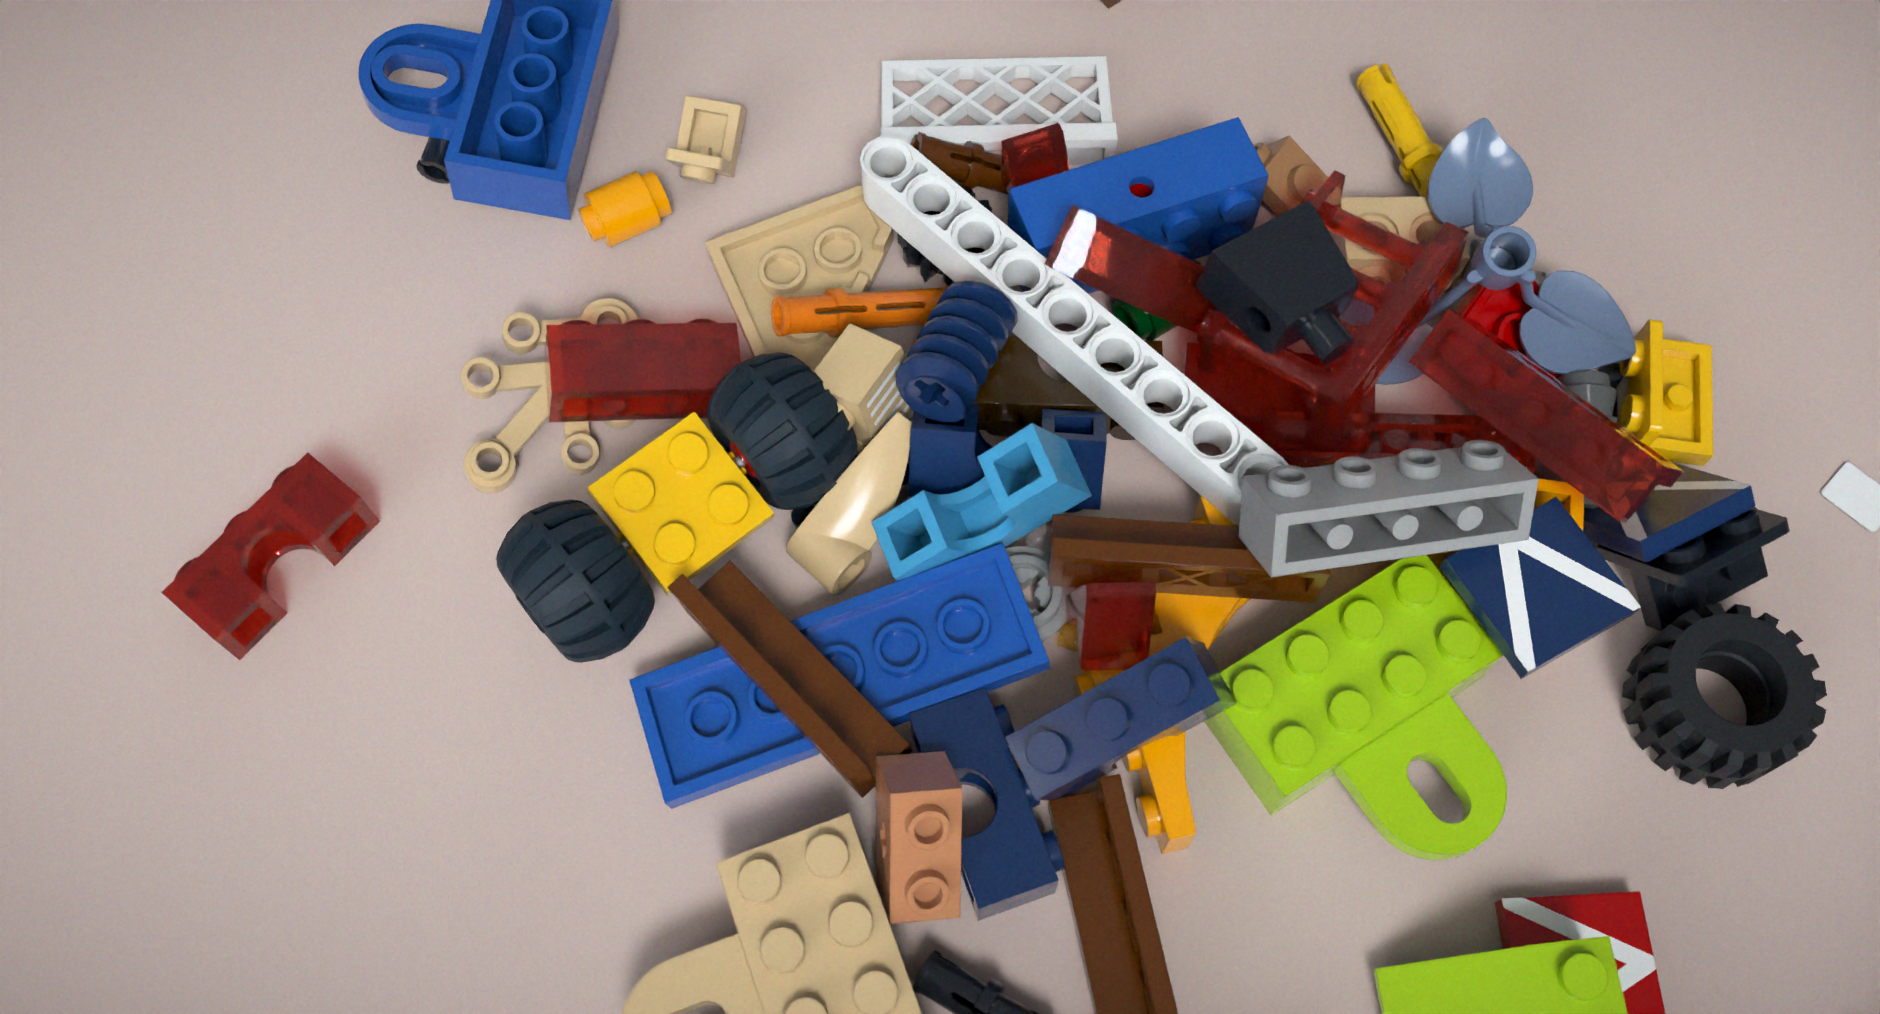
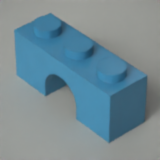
M1031 423L977 457L985 476L975 484L963 490L943 495L923 490L874 520L872 525L894 579L902 580L1000 543H1003L1004 547L1052 520L1053 514L1060 515L1091 497V492L1067 440Z

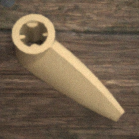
M897 412L838 478L837 484L822 497L787 544L786 553L834 596L847 590L867 568L872 558L870 550L878 538L872 522L892 510L899 495L908 462L912 421L903 413Z

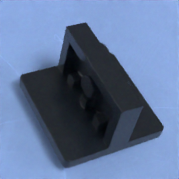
M1753 507L1732 520L1649 562L1641 561L1599 544L1596 547L1605 560L1630 569L1645 625L1662 631L1680 615L1693 609L1697 613L1705 605L1716 604L1767 577L1768 572L1761 547L1789 533L1790 528L1786 517Z

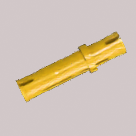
M1382 63L1380 68L1378 64L1373 65L1361 73L1356 81V86L1370 106L1388 142L1396 152L1401 163L1399 171L1404 181L1412 183L1420 196H1427L1431 172L1444 150L1440 145L1433 144L1431 138L1427 135L1416 112L1398 85L1390 66L1386 63Z

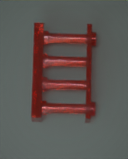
M1336 170L1319 190L1310 189L1301 203L1309 200L1316 208L1329 231L1405 266L1406 274L1400 283L1391 280L1386 285L1351 268L1358 281V290L1353 297L1375 307L1373 312L1375 316L1368 325L1359 322L1356 326L1338 318L1354 337L1355 342L1342 354L1343 358L1334 368L1326 365L1321 369L1286 350H1282L1275 355L1264 353L1217 308H1213L1206 315L1197 334V341L1202 343L1199 371L1211 376L1231 351L1310 392L1309 399L1315 402L1310 429L1332 441L1457 274L1469 234L1468 231L1445 222L1430 243L1421 240L1416 244L1340 208V202L1346 175Z

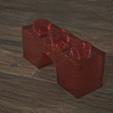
M307 453L295 465L287 467L280 472L273 481L271 488L247 511H243L233 517L226 525L223 534L199 557L186 562L177 572L174 581L161 593L217 643L241 660L287 614L270 597L267 590V576L276 560L290 551L308 549L319 553L333 566H336L380 520L360 495L312 455Z

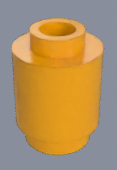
M652 170L642 175L637 171H633L585 192L584 198L587 205L578 209L581 220L592 241L595 242L603 238L609 248L660 226V219L672 214L667 195Z

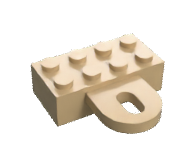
M850 813L716 862L715 864L738 933L676 956L655 966L634 986L622 1010V1014H683L712 1004L722 1007L726 1014H922Z

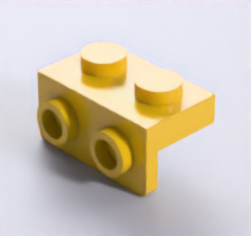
M1648 319L1634 338L1636 353L1631 358L1620 362L1621 375L1628 376V394L1622 402L1619 415L1620 429L1627 432V456L1655 460L1663 459L1670 462L1704 466L1714 456L1712 345L1663 339V321Z

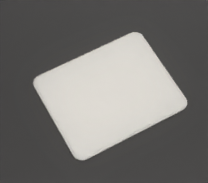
M1846 462L1822 489L1821 495L1867 530L1875 532L1880 527V484L1850 462Z

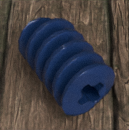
M974 281L955 282L945 288L937 305L917 336V340L914 341L906 355V359L903 360L896 373V386L899 393L913 411L938 422H957L965 418V406L973 404L977 398L979 387L986 381L989 376V369L997 361L999 351L1002 350L1008 340V334L1011 333L1018 322L1017 310L1011 300L999 290L987 284Z

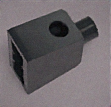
M1309 200L1212 250L1195 286L1264 353L1275 355L1303 339L1321 363L1325 365L1340 357L1355 342L1354 337L1338 317L1341 316L1358 290V281L1316 208Z

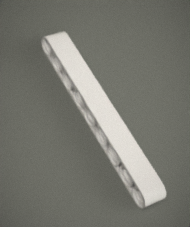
M889 135L877 137L868 142L863 148L860 157L863 195L867 206L954 282L974 281L984 283L999 290L1009 298L1017 310L1018 322L1012 332L1232 523L1239 526L1243 476L1269 473L1275 467L1289 465L1285 459L911 144L899 137ZM895 175V177L885 178L882 176ZM928 211L940 212V214L927 215L923 213ZM976 247L982 248L986 251L981 253H971L966 250L969 248ZM1023 285L1031 288V290L1018 292L1010 289V287ZM1066 323L1072 324L1078 329L1076 331L1066 332L1061 331L1055 328L1054 326L1057 324ZM1112 362L1123 366L1125 370L1110 372L1100 365ZM1153 402L1164 403L1170 406L1173 412L1166 414L1157 413L1151 410L1147 404ZM1199 443L1213 444L1223 454L1217 456L1205 455L1195 445Z

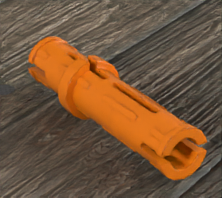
M949 286L862 293H846L843 288H827L824 295L786 298L784 296L774 297L771 305L772 326L778 337L788 334L826 332L829 337L836 338L842 334L849 323L862 329L924 325L937 305L943 291ZM911 307V309H896V310H881V311L876 310V309H886V308ZM840 312V313H837V314H823V313Z

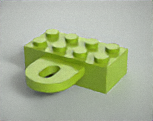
M1427 555L1398 560L1220 672L1237 704L1204 722L1271 816L1336 774L1375 829L1391 845L1417 858L1449 860L1471 852L1486 841L1499 826L1506 809L1507 784L1502 766L1492 749L1452 699L1481 680L1504 655ZM1421 760L1436 767L1462 802L1464 814L1461 822L1446 823L1433 814L1408 779L1407 768L1410 762Z

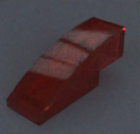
M1072 205L1044 263L1045 265L1150 314L1220 342L1230 320L1195 286L1205 264Z

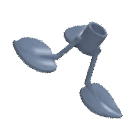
M1481 118L1460 132L1444 149L1431 172L1427 188L1430 209L1440 224L1450 229L1466 228L1474 224L1475 234L1478 237L1486 238L1473 254L1471 260L1472 272L1422 313L1416 297L1404 288L1392 285H1379L1363 291L1348 305L1341 319L1342 324L1354 337L1355 342L1345 353L1335 359L1334 363L1339 370L1352 378L1371 384H1400L1420 377L1435 364L1440 356V353L1431 345L1438 332L1427 322L1438 316L1478 283L1491 290L1507 289L1516 282L1520 284L1522 300L1532 307L1522 317L1518 326L1520 344L1528 358L1548 372L1563 375L1575 371H1591L1631 358L1636 353V346L1632 331L1623 312L1610 294L1592 278L1575 271H1555L1543 280L1539 287L1538 295H1535L1532 282L1535 280L1536 274L1530 270L1536 259L1535 242L1523 229L1510 226L1521 218L1531 204L1533 197L1532 177L1520 155L1499 136L1487 118Z

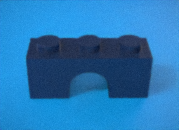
M979 404L965 406V418L957 422H938L914 411L910 435L908 497H913L923 490L938 495L954 493L975 484L985 476L977 457L993 446L985 441L979 431ZM1042 408L1041 428L1067 440L1092 495L1065 512L1074 513L1083 509L1100 510L1107 445L1106 413Z
M1184 637L1006 736L1005 739L1035 800H1056L1117 769L1115 763L1135 750L1167 736H1178L1237 703L1205 644L1189 637Z
M985 687L909 713L910 732L917 752L945 751L960 784L973 786L983 791L990 798L995 808L996 814L987 828L978 834L961 839V875L977 920L988 918L1054 894L1059 881L1056 872L1065 869L1063 856L1052 830L1041 833L1032 807L1040 805V800H1035L1020 768L1017 769L1005 737L1012 734L1014 728L1004 704L993 707Z

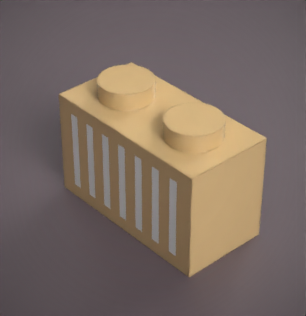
M849 323L813 372L824 382L822 383L824 390L829 389L830 393L838 400V412L843 409L849 421L848 430L853 427L858 443V456L897 412L903 413L912 421L914 411L902 399L896 386V373L903 360L906 359L902 346Z

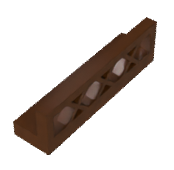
M1052 515L1048 586L1315 603L1331 575V569L1270 577L1238 537L1239 526Z
M731 560L698 589L684 574H681L667 587L686 613L861 798L876 786V756L910 754L913 751L910 744Z
M1116 774L1099 778L1096 791L1049 800L1048 810L1053 832L1065 864V869L1062 872L1094 1014H1178L1121 775Z

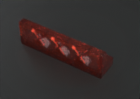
M1448 309L1409 361L1410 364L1619 522L1626 523L1657 485L1672 487L1684 472L1473 318Z
M1264 411L1262 441L1283 457L1289 465L1302 468L1335 464L1338 459L1344 457H1361L1369 460L1399 456L1400 452L1406 449L1420 448L1437 451L1459 448L1468 441L1486 440L1501 445L1507 453L1534 474L1536 469L1530 416Z

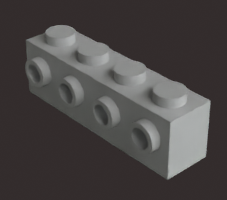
M1486 440L1468 441L1459 448L1437 451L1420 448L1406 449L1400 452L1399 456L1369 460L1361 457H1344L1338 459L1335 464L1309 468L1283 465L1271 469L1269 473L1243 476L1238 537L1270 577L1529 540L1539 478L1507 453L1501 445Z

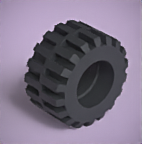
M1721 603L1708 604L1697 613L1691 609L1680 615L1641 648V652L1632 659L1627 669V672L1632 676L1623 683L1622 697L1633 700V703L1623 711L1627 724H1638L1641 733L1634 737L1635 741L1642 750L1651 746L1659 754L1653 762L1664 771L1673 766L1681 769L1679 780L1694 785L1706 778L1708 788L1724 789L1732 783H1735L1737 787L1749 784L1799 756L1798 753L1808 748L1817 737L1813 729L1823 724L1826 709L1817 705L1816 702L1827 696L1825 681L1814 680L1812 672L1820 667L1813 653L1804 656L1796 646L1803 640L1793 630L1786 634L1778 630L1776 626L1779 619L1766 612L1756 619L1751 617V608L1749 606L1734 604L1726 612ZM1696 669L1715 672L1727 679L1737 689L1745 704L1747 714L1746 725L1727 721L1710 709L1699 692L1696 682Z

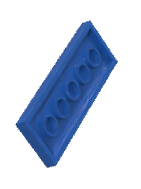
M1003 543L790 621L892 727L908 722L909 713L985 687L987 692L1051 669L1050 661ZM719 647L629 680L663 800L671 809L820 754Z

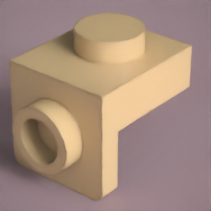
M685 95L676 149L667 148L665 160L680 167V177L714 184L716 174L734 178L747 109L742 105Z

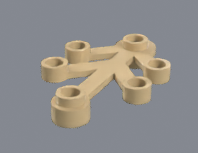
M614 298L598 299L587 305L579 318L537 321L528 313H513L502 324V339L510 351L517 354H526L533 351L537 345H577L564 360L496 365L488 358L475 357L464 364L461 370L462 386L469 396L476 399H487L496 392L538 388L494 440L484 439L478 441L468 449L464 458V469L466 478L472 487L480 492L489 494L498 493L508 488L516 475L515 455L560 404L565 433V441L561 447L563 466L569 472L577 475L587 474L596 467L599 460V446L595 439L590 436L583 377L599 359L606 390L601 399L600 406L602 420L612 428L622 429L630 426L635 421L638 412V400L629 390L625 354L635 346L639 337L640 324L636 313L628 304ZM611 318L616 320L621 328L614 334H606L597 325L601 320ZM518 325L527 326L533 332L532 336L525 341L514 340L509 333L512 328ZM477 370H485L493 376V379L488 385L478 387L470 383L469 377ZM614 400H623L628 403L631 411L623 417H617L612 415L607 407ZM576 445H583L591 451L592 457L587 462L576 463L569 458V450ZM491 453L499 456L502 464L496 471L485 472L477 465L478 460L485 454Z

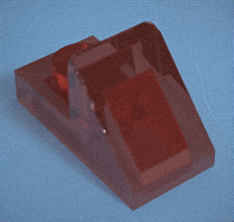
M1155 581L1086 583L1066 595L1067 622L1077 621L1079 665L1082 670H1125L1148 658L1156 600Z

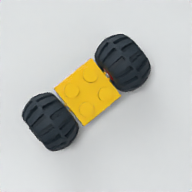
M780 352L758 355L738 363L717 384L709 400L707 416L713 434L694 411L588 486V494L618 531L616 535L588 504L572 499L550 502L527 512L507 532L497 552V567L516 595L515 597L539 630L545 633L565 658L579 663L604 659L626 648L645 627L654 609L655 598L650 584L633 559V555L636 554L666 595L669 596L672 593L667 587L681 574H684L688 580H691L771 521L774 517V512L768 504L781 510L806 508L818 503L837 484L838 478L856 459L858 443L853 427L848 430L849 421L843 409L838 412V400L830 393L829 389L824 390L822 384L824 382L808 365L793 355Z

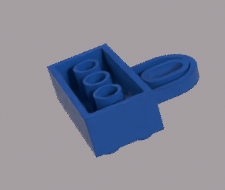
M490 0L481 34L430 24H408L393 28L377 37L367 47L360 60L358 76L365 102L372 114L392 129L449 141L444 162L455 200L571 220L618 34L616 0ZM410 68L441 74L447 80L437 88L428 89L392 82L388 77L397 69Z

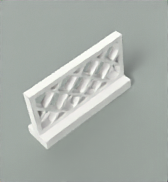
M1106 56L882 61L881 137L895 136L911 144L914 135L921 132L927 136L964 145L967 141L980 143L986 152L1020 161H1028L1031 166L1029 183L1116 156L1118 139L1116 122H1113L1107 58ZM1071 77H1095V83L1083 93L1078 92L1065 82ZM1029 78L1038 85L1026 94H1023L1010 86L1009 83L1014 79ZM970 79L981 84L980 87L968 96L952 86L958 80ZM893 81H919L924 87L909 97L893 86ZM1050 93L1068 103L1056 114L1051 113L1038 104ZM994 94L1011 104L997 116L981 105ZM938 95L954 105L940 117L924 107V105ZM1079 113H1083L1097 123L1068 122ZM1026 114L1039 124L1011 123L1021 115ZM966 115L982 124L953 126ZM910 116L925 125L896 127ZM886 175L882 177L890 178L895 177V175Z

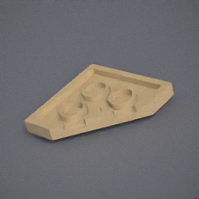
M861 184L706 241L705 245L708 256L752 356L779 352L787 353L800 359L814 371L839 337H829L826 332L788 334L778 337L774 332L771 320V305L774 297L824 295L827 288H843L846 293L869 292L894 237L893 229L865 203ZM840 312L823 313V314H837V313H840Z

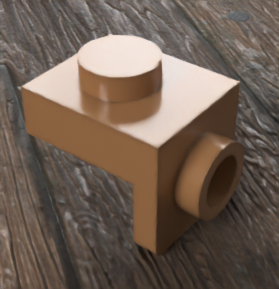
M1286 136L1266 146L1262 142L1254 145L1269 174L1262 197L1267 206L1279 216L1309 200L1318 210L1335 184L1290 136Z

